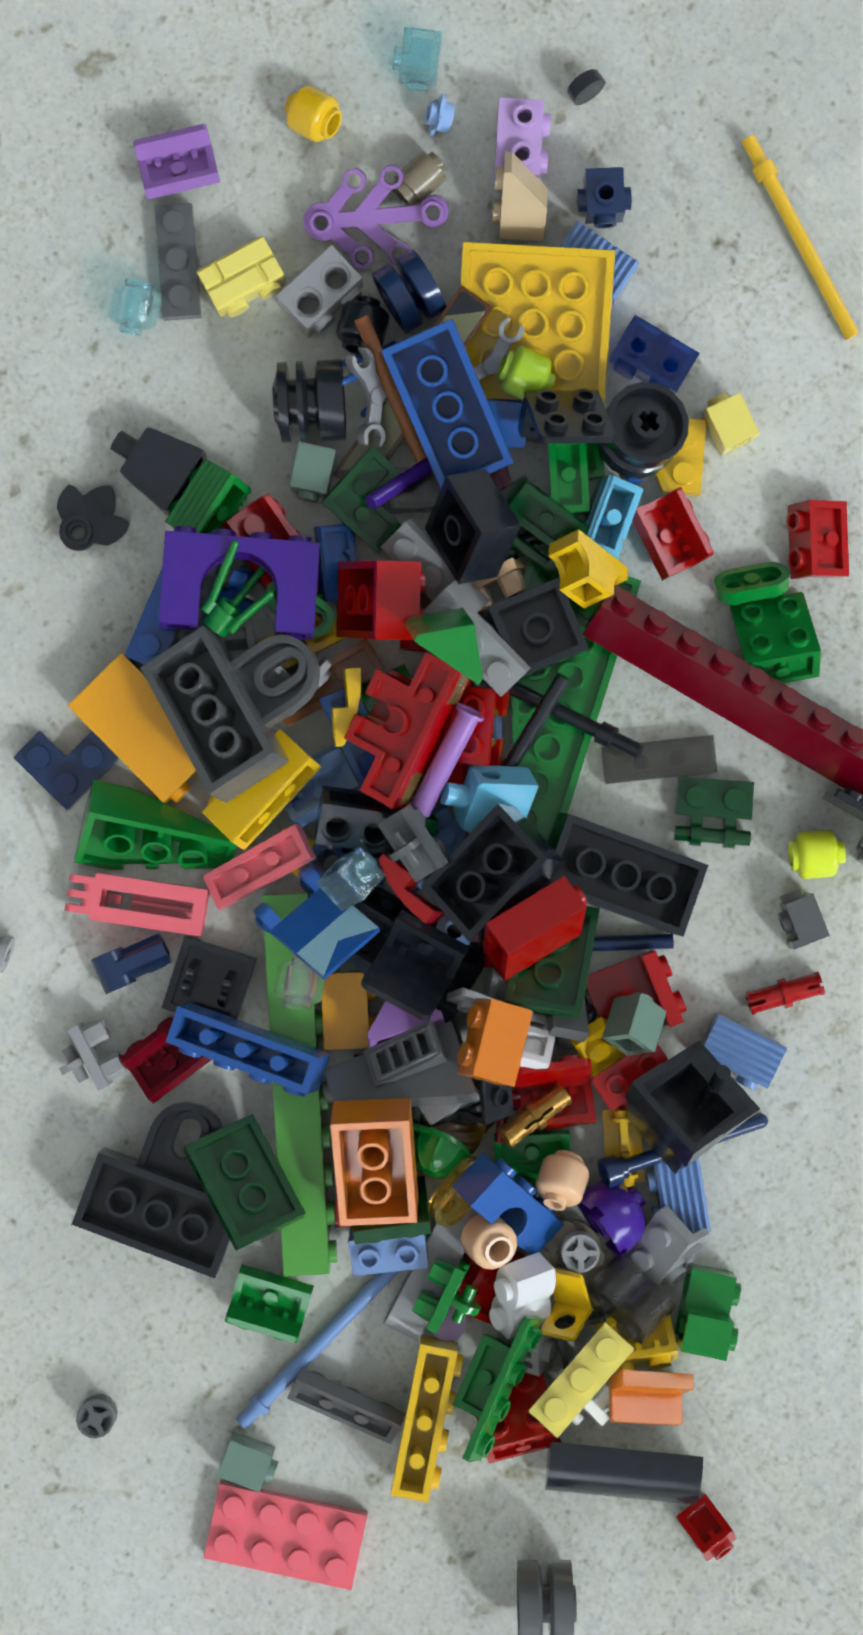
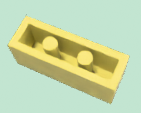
M605 1322L528 1412L558 1438L632 1353L634 1348Z

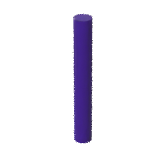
M428 458L419 461L366 496L368 506L372 509L378 508L432 472L433 470Z

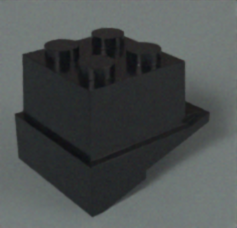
M700 1040L634 1080L625 1095V1098L630 1103L625 1117L674 1174L690 1165L738 1126L760 1111L758 1105L731 1076V1070L727 1066L721 1065Z

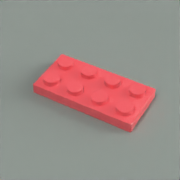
M221 1480L204 1558L352 1590L368 1512L260 1489V1492H257L239 1484Z

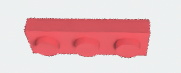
M294 824L203 875V878L217 909L223 910L316 859V856L301 824Z

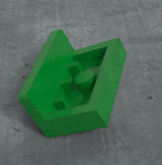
M241 1264L225 1322L241 1329L272 1336L278 1340L297 1343L314 1286Z

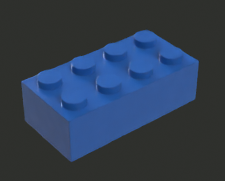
M453 318L381 350L440 488H442L447 475L486 469L490 474L514 463Z

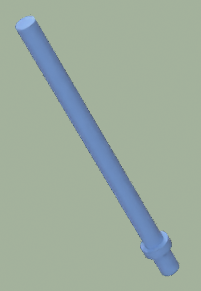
M400 1271L376 1274L259 1395L254 1394L249 1399L250 1404L236 1418L237 1422L244 1429H247L261 1414L265 1416L270 1411L269 1405L296 1379L300 1369H305Z

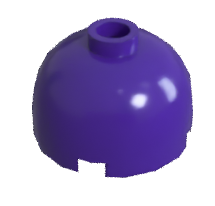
M601 1180L586 1187L583 1198L577 1207L596 1234L600 1233L605 1239H610L604 1244L617 1257L621 1258L641 1240L646 1229V1217L641 1208L646 1202L634 1186L626 1189L620 1184L608 1188Z

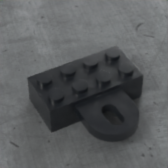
M192 1101L178 1102L165 1108L155 1118L139 1159L106 1147L98 1152L71 1225L215 1278L221 1267L230 1239L188 1158L180 1157L175 1153L174 1141L181 1123L186 1119H194L200 1124L201 1134L199 1139L223 1128V1125L218 1116L207 1106Z

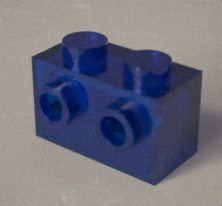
M634 315L613 350L609 362L614 364L613 369L618 374L627 379H633L635 376L643 382L658 383L673 391L676 395L700 353Z

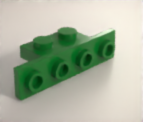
M524 1316L511 1345L490 1334H483L452 1404L479 1419L462 1459L468 1462L481 1461L482 1457H487L492 1450L495 1442V1437L492 1435L496 1425L506 1417L511 1402L508 1400L514 1386L519 1385L526 1372L524 1361L529 1350H534L541 1338L542 1330L539 1327L542 1323V1318L538 1316Z

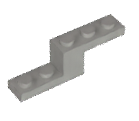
M411 519L404 522L381 548L394 561L421 562V570L425 576L423 591L433 600L423 610V614L462 607L465 609L475 624L483 679L500 697L503 696L528 672L530 667L478 614L490 600L472 582L458 585L433 541Z

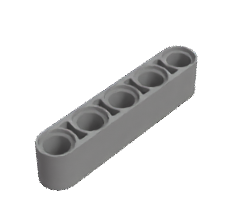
M470 1160V1162L462 1168L457 1180L474 1163V1161ZM453 1187L431 1228V1234L427 1236L428 1267L426 1269L409 1270L383 1323L416 1341L419 1340L428 1324V1321L412 1311L420 1292L424 1290L441 1298L445 1290L444 1287L427 1279L429 1272L437 1258L450 1261L456 1265L458 1264L465 1252L461 1244L463 1227L469 1219L479 1214Z

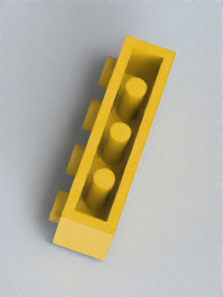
M424 1335L420 1337L391 1483V1496L428 1503L431 1489L438 1490L442 1467L436 1466L438 1451L445 1453L449 1429L443 1428L445 1415L453 1414L454 1405L452 1404L456 1398V1392L450 1390L453 1377L460 1378L464 1355L458 1354V1342L441 1341Z

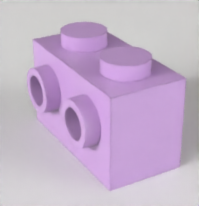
M499 97L494 183L496 166L504 167L505 152H513L538 179L540 174H547L548 151L541 150L542 136L549 137L551 114L544 113V100Z

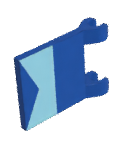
M306 865L298 872V876L301 878L299 881L300 886L306 892L312 894L283 920L266 903L260 904L253 912L257 916L255 922L258 927L272 934L325 980L380 931L377 925L329 886L312 866Z

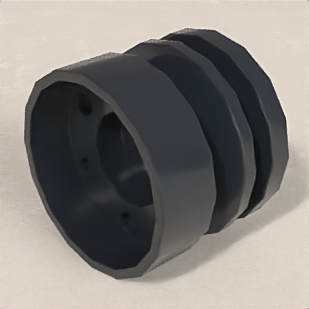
M342 359L317 360L314 378H307L302 361H296V379H289L287 362H277L276 376L272 387L273 411L282 443H292V425H299L301 442H307L309 424H317L322 441L346 440L345 390L344 386H342V378L344 377Z

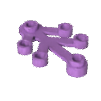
M390 164L382 170L379 182L356 210L340 212L352 193L361 191L366 185L367 178L365 173L359 168H351L344 174L343 183L327 203L317 202L306 210L303 225L310 237L318 241L331 239L351 256V261L355 267L366 269L374 261L375 254L373 249L365 244L360 245L343 228L357 226L388 253L390 262L396 265V258L393 255L394 248L402 247L406 253L411 248L406 242L395 239L379 224L422 221L429 227H438L448 218L450 208L446 199L436 194L424 198L420 205L377 208L392 189L399 187L404 179L403 170L398 165ZM388 170H394L398 173L399 180L397 183L391 184L386 180L385 173ZM352 173L358 174L361 178V185L358 187L351 186L348 182V176ZM428 206H437L440 210V216L436 219L430 218L426 213ZM319 215L325 216L328 220L327 228L321 229L317 227L315 218ZM364 250L369 254V261L367 263H361L357 260L356 253L358 251Z

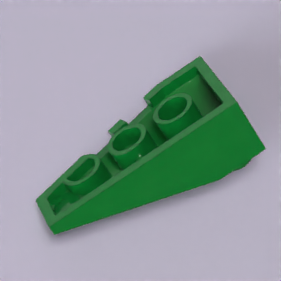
M93 780L85 805L74 863L108 870H124V864H145L146 869H159V864H179L184 869L217 868L232 860L237 845L232 843L217 827L131 787Z

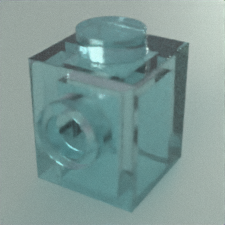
M411 27L404 28L402 47L395 46L393 57V70H399V84H406L405 86L408 89L414 91H426L428 87L436 88L442 48V31Z
M359 847L339 858L316 883L342 911L364 900L386 875L378 867L376 860Z

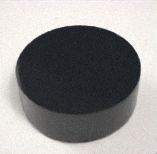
M590 69L580 74L571 82L567 94L575 105H582L598 95L604 88L606 81L597 69Z

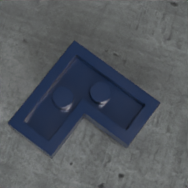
M39 731L13 757L68 811L91 789L93 780H99L119 760L113 751L93 731L68 756L42 731Z

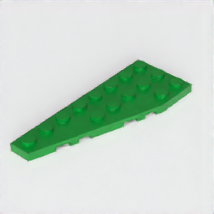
M535 547L549 557V551ZM529 562L523 578L526 586L525 591L560 578L558 569L547 580L539 574L540 569ZM628 576L626 581L616 586L632 593L636 597L642 580ZM568 597L583 634L599 602L584 609ZM584 636L589 648L586 653L517 681L544 695L557 673H561L571 681L558 703L597 721L617 655ZM511 696L513 747L536 708ZM550 715L518 766L529 768L539 786L526 819L547 842L558 813H568L592 736Z

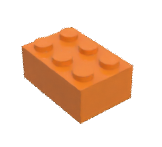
M411 1098L333 1101L330 1127L340 1226L417 1223L419 1197Z

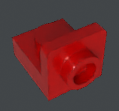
M706 1494L698 1499L696 1505L691 1504L676 1516V1519L695 1543L706 1561L713 1557L719 1560L734 1548L732 1543L737 1539L734 1531Z

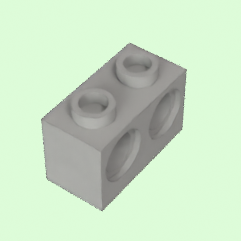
M330 245L277 294L276 298L278 305L310 337L315 331L318 334L324 332L334 322L333 314L346 302L358 300L359 296L362 295L360 289L363 288V279L345 258ZM333 274H341L347 279L345 285L339 289L330 288L326 281ZM313 299L319 303L317 311L313 314H303L300 312L299 306L304 300Z

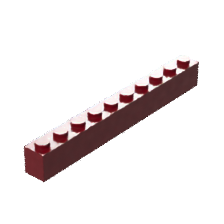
M615 584L614 595L599 602L586 625L583 636L842 788H850L863 796V729L854 726L832 713L826 707L820 706L800 694L797 690L786 686L766 674L763 670L752 666L729 650L718 646L701 636L697 631L684 626L663 611L657 610Z

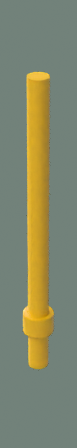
M755 134L750 135L741 143L755 167L752 169V172L758 183L764 184L844 338L849 340L858 335L859 331L776 176L779 172L773 160L767 159Z

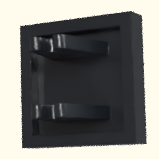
M184 936L162 1008L175 1012L178 1005L195 1003L238 1019L257 958L196 938Z

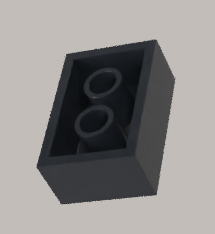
M497 804L448 856V863L434 871L421 887L469 942L484 943L486 923L537 893L565 861L517 808Z

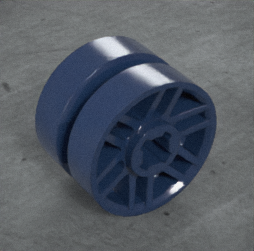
M413 249L396 259L400 276L389 264L371 274L386 307L405 334L423 324L418 308L431 320L443 313L447 307L433 276Z

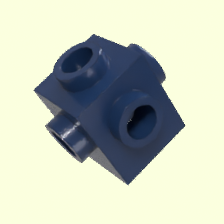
M624 168L585 169L583 178L584 189H577L578 212H585V224H594L595 228L600 229L615 227L617 223L623 222L625 210H631L632 206L631 187H624Z

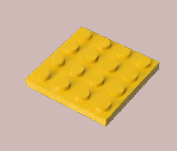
M463 242L460 286H464L493 307V310L466 348L473 367L489 358L500 338L498 330L500 323L506 318H511L505 328L506 335L510 338L515 337L521 325L525 327V333L520 341L512 343L509 350L513 352L517 347L525 346L549 357L552 366L550 373L556 375L551 390H578L581 388L598 390L605 405L616 251ZM490 374L479 380L487 398L520 400L502 391L500 380L496 379V374Z

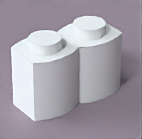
M540 1252L508 1263L499 1268L496 1281L494 1282L496 1296L493 1299L489 1316L493 1327L500 1331L507 1340L515 1337L524 1316H538L542 1318L541 1327L550 1315V1296L555 1289L556 1275L554 1267Z

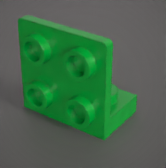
M802 592L730 606V614L744 661L763 670L766 674L783 684L819 677L821 648Z

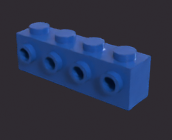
M195 1003L177 1006L166 1039V1043L179 1047L178 1051L185 1055L207 1057L214 1060L213 1064L220 1068L242 1070L249 1073L248 1077L255 1081L267 1084L270 1081L284 1086V1091L301 1097H305V1095L320 1089L331 1053Z

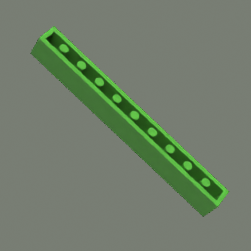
M310 893L263 895L262 903L268 904L278 917L283 920L308 899ZM264 931L270 1031L319 1049L318 1036H323L322 1013H316V998H321V978L319 975L314 976V971L272 934ZM273 1082L277 1160L306 1212L304 1218L281 1229L284 1276L329 1274L331 1263H337L338 1260L337 1241L329 1240V1225H335L334 1202H327L326 1188L333 1187L332 1164H325L324 1149H331L330 1126L323 1127L322 1112L329 1111V1102L323 1089H321V1085L319 1090L301 1097L284 1091V1086Z

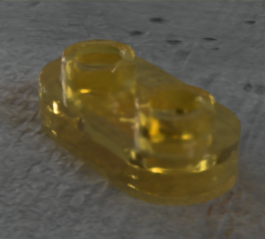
M471 1156L462 1160L430 1197L428 1211L439 1225L449 1227L457 1224L472 1208L452 1186L474 1163L478 1156Z

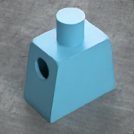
M473 765L468 769L463 785L446 783L440 794V802L442 805L453 806L454 814L460 827L464 831L471 833L497 804L515 807L527 818L539 786L527 767Z

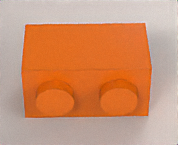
M476 998L475 1004L471 1006L467 1015L469 1029L466 1041L461 1045L458 1052L457 1061L459 1069L457 1074L496 1085L515 1087L533 1011L491 998Z

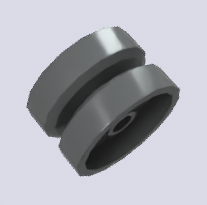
M517 1560L518 1635H543V1623H548L549 1635H574V1622L577 1620L576 1586L573 1585L571 1560H551L547 1568V1585H542L541 1566L537 1560Z

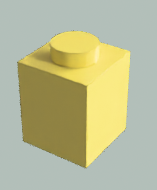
M725 392L707 402L709 407L706 408L702 417L706 420L707 428L721 456L754 441L760 434L741 393L730 397L728 392Z

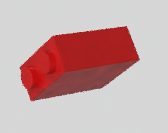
M564 876L486 923L483 952L503 981L508 980L581 935L587 908V900L584 893L577 885L571 886Z

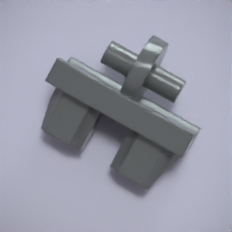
M409 804L380 822L378 827L394 849V852L389 855L391 860L395 862L400 859L414 881L418 882L448 863L445 858L447 849L440 839L432 838L424 826L426 818L419 807L412 808Z

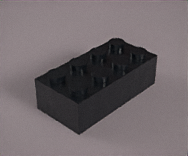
M558 813L548 843L563 858L565 863L542 886L543 888L565 876L571 886L577 885L582 890L587 904L667 933L684 937L709 865L568 813Z

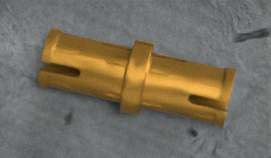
M557 1083L533 1103L528 1101L524 1104L523 1111L502 1127L497 1128L505 1143L509 1147L514 1148L517 1143L537 1128L539 1130L547 1126L546 1121L567 1105H570L572 1100L566 1090Z

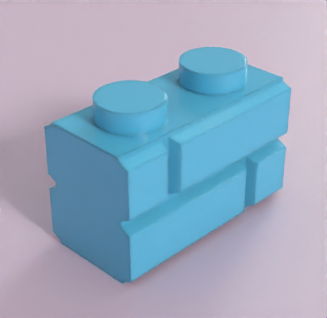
M608 475L597 483L590 502V513H586L583 521L589 525L584 534L618 559L623 546L621 541L625 540L644 489L616 476Z

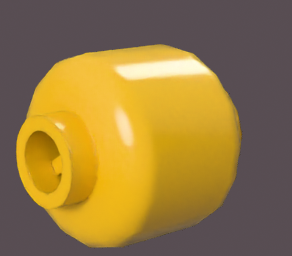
M307 85L300 88L297 92L291 93L286 100L284 107L287 113L286 121L289 129L317 143L324 141L326 138L333 137L338 131L342 121V112L340 111L338 100L332 95L312 85Z

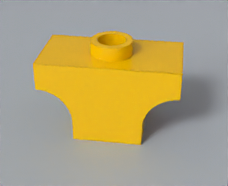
M579 529L549 544L548 556L554 561L560 575L559 590L584 609L614 595V584L618 585L628 579V567Z

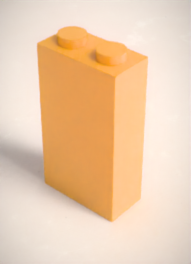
M121 652L67 706L163 803L168 804L171 800L177 803L192 789L188 783L198 773L143 672Z

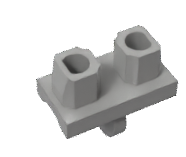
M103 1019L86 1025L82 1022L67 1030L81 1057L78 1058L72 1045L63 1049L62 1051L68 1064L59 1068L62 1075L72 1070L78 1082L81 1083L89 1078L83 1067V1064H85L99 1091L113 1083L112 1079L126 1069L119 1061V1058L122 1056L119 1050L101 1058L95 1045L111 1037L110 1031Z

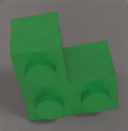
M693 1263L688 1264L674 1330L676 1343L681 1352L727 1361L728 1352L735 1350L738 1340V1328H734L730 1311L731 1306L738 1305L741 1284L736 1283L737 1277L732 1271Z

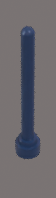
M762 1113L753 1115L718 1143L766 1127L768 1124L767 1116ZM654 1149L625 1159L623 1156L616 1157L612 1154L598 1159L597 1167L602 1182L608 1188L623 1184L624 1179L629 1178V1173L664 1161Z

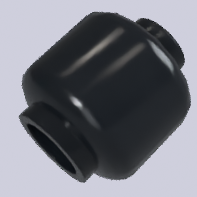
M364 295L359 296L358 300L348 301L343 305L336 329V335L342 342V347L358 355H361L358 347H366L354 320L368 315L381 346L384 343L389 324V315L380 307V301Z

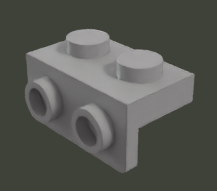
M666 1206L657 1211L646 1226L641 1240L624 1257L653 1290L666 1283L673 1286L686 1275L687 1270L684 1267L687 1263L693 1262L704 1252L705 1248L702 1244L711 1233L706 1228H703L692 1234L670 1207Z

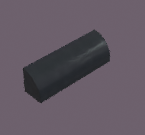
M551 1442L547 1451L545 1490L696 1505L700 1495L704 1457Z

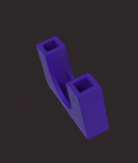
M175 526L173 531L165 530L159 629L196 631L198 629L199 600L202 583L206 575L215 566L223 562L231 542L237 540L239 546L234 559L247 560L259 565L268 573L274 583L276 590L274 636L289 635L297 639L312 640L315 624L320 543L311 542V537L303 535H291L288 540L273 539V534L265 532H252L250 537L235 536L234 531L227 529H214L212 534L196 533L197 529L189 526Z

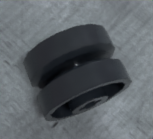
M639 382L626 386L612 399L606 408L615 430L614 440L609 443L595 444L600 458L616 473L624 477L638 479L656 475L682 449L688 436L689 418L684 404L673 391L658 383Z

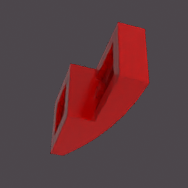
M382 854L378 859L380 866L396 895L425 924L435 925L443 911L414 891L420 881H414L402 862L398 860L393 862L388 854Z

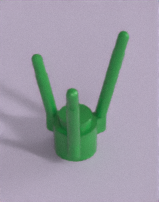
M237 540L231 542L210 594L200 607L205 612L201 618L202 622L222 637H226L229 632L234 634L243 622L274 596L272 591H268L238 615L241 611L238 607L239 604L265 573V570L259 567L232 601L225 597L216 601L239 546Z

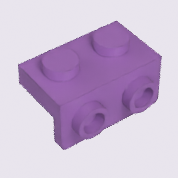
M206 124L134 140L133 142L147 200L220 183Z

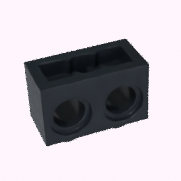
M322 785L315 822V844H322L330 849H341L342 847L357 849L371 855L379 853L391 854L392 846L380 828H369L368 825L373 823L379 824L399 811V808L391 809L358 790ZM333 818L344 819V821L340 823H333L329 820Z

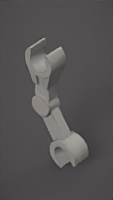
M506 318L500 323L498 329L500 338L492 353L483 363L474 367L479 380L490 374H497L500 362L507 350L510 349L512 343H516L523 338L525 333L523 325L520 326L518 334L510 338L506 335L505 328L511 318Z
M358 347L363 357V362L360 366H358L354 355H346L345 358L348 369L363 384L368 401L365 423L357 431V440L359 444L368 445V434L373 430L374 438L372 445L381 447L386 438L385 431L380 426L382 405L386 399V393L380 387L376 378L374 354L368 348Z

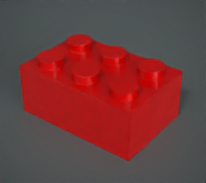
M338 561L336 637L413 640L404 623L409 617L424 615L420 609V593L423 592L425 586V576L421 570V562Z

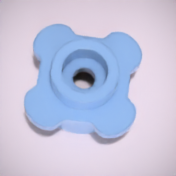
M441 93L439 99H435L434 102L430 101L427 106L425 124L429 125V136H434L435 131L448 133L450 130L455 107L454 103L446 101V94Z

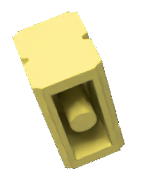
M263 235L196 271L220 317L228 314L230 318L242 314L249 308L248 302L259 296L263 300L275 296L282 290L281 284L286 282L284 273Z

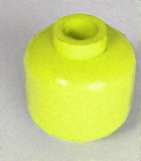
M830 829L798 832L794 841L788 843L791 871H797L802 879L834 877L839 869V864L846 861L844 842L837 841L835 834Z

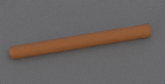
M365 315L354 320L365 347L374 354L377 375L415 462L427 458L381 352L383 348L369 316Z

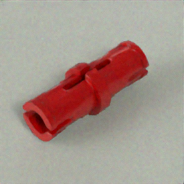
M817 971L814 974L786 981L785 978L779 979L777 984L751 992L747 991L745 996L746 1000H749L748 1007L751 1014L755 1015L758 1012L779 1006H784L785 1009L793 1007V1002L825 995L824 986L820 985L823 982Z

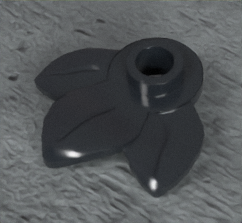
M70 484L62 491L57 502V510L63 520L60 525L59 535L67 548L73 551H84L93 544L111 545L127 532L129 522L122 517L113 515L116 501L114 490L111 486L97 487L84 496ZM78 526L84 527V537L74 539L72 535L73 530Z

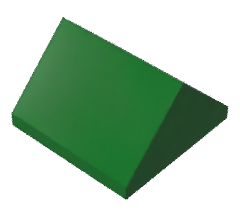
M463 607L413 616L407 619L404 624L416 643L479 685L483 675L475 624Z

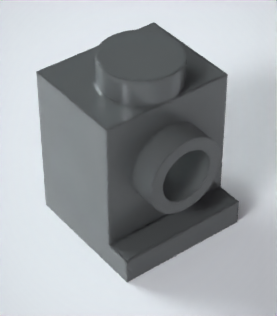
M797 889L780 896L782 902L780 906L783 912L778 913V918L786 935L792 934L793 939L786 941L790 949L795 950L830 936L814 893L803 894L801 889Z

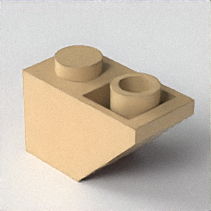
M505 152L504 167L496 166L495 190H502L501 200H494L493 223H500L499 239L544 241L547 215V187L513 152Z

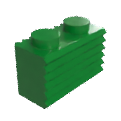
M205 459L201 467L192 473L190 483L180 499H177L171 505L169 515L164 522L172 528L175 526H189L196 528V533L212 534L214 529H224L221 524L239 512V507L243 506V501L247 500L248 494H251V488L233 473Z

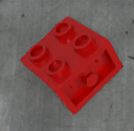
M525 1372L519 1385L513 1387L508 1398L511 1402L509 1411L503 1421L497 1423L492 1435L495 1437V1442L487 1456L489 1464L547 1449L551 1442L561 1443L560 1436L556 1438L528 1412L547 1390L543 1372L540 1377Z

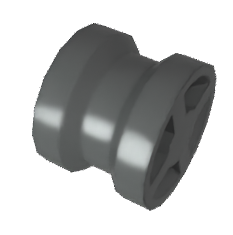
M95 1394L88 1397L80 1407L76 1417L77 1427L81 1433L95 1439L104 1437L109 1433L118 1415L116 1403L112 1398L104 1394Z

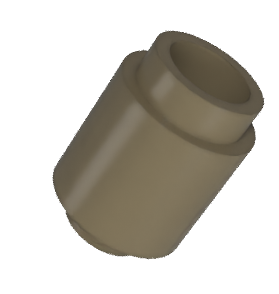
M420 151L402 169L404 179L401 185L392 190L406 206L415 205L416 203L420 205L424 198L431 195L446 180V176L443 173L446 170V166L435 153L430 152L427 155ZM398 173L395 175L396 181L394 183H397L399 180Z

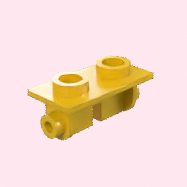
M628 1107L623 1110L616 1108L613 1111L602 1109L605 1157L614 1154L616 1157L623 1156L625 1159L643 1153L642 1135L625 1117ZM644 1168L629 1173V1178L624 1179L622 1185L624 1187L635 1186V1183L645 1182Z

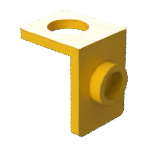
M554 1268L556 1284L553 1296L556 1303L541 1327L542 1334L575 1341L593 1310L582 1274ZM569 1315L576 1319L575 1323L566 1329H559L554 1326L556 1320L562 1316Z

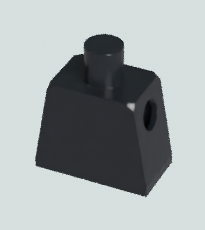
M150 427L145 429L139 440L121 430L110 447V450L126 459L120 469L123 477L167 516L173 502L180 499L189 485L192 473L197 468H200L207 458L204 450Z

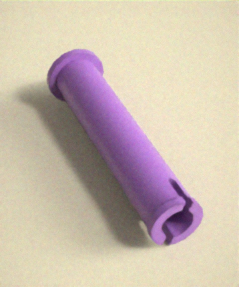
M457 703L455 708L458 712L412 801L409 802L412 808L419 807L425 817L431 816V812L478 721L483 722L485 718L480 712L467 705Z

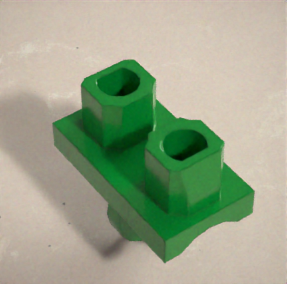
M440 1258L435 1260L427 1279L444 1287L445 1290L441 1298L422 1290L412 1309L415 1314L429 1322L427 1330L437 1334L451 1306L455 1308L451 1319L456 1323L461 1324L466 1314L471 1316L478 1315L481 1306L473 1300L477 1288L467 1284L463 1294L457 1293L471 1265L470 1263L462 1259L459 1260L457 1265Z

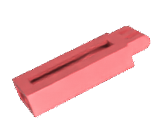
M70 873L69 881L77 884L84 883L83 890L68 888L67 896L81 898V904L65 903L64 911L89 915V920L203 936L210 894L209 889L105 873H96L95 877ZM108 890L133 894L131 910L106 907V902L122 905L123 895L108 893Z

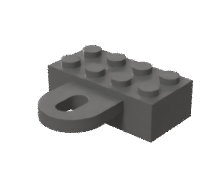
M204 626L141 667L145 678L208 793L225 803H228L290 762L271 727L304 706L314 695L320 679V667L316 655L306 644L289 635L268 637L235 659H232L221 638ZM290 659L298 660V670L292 677L274 688H268L266 680L271 671Z

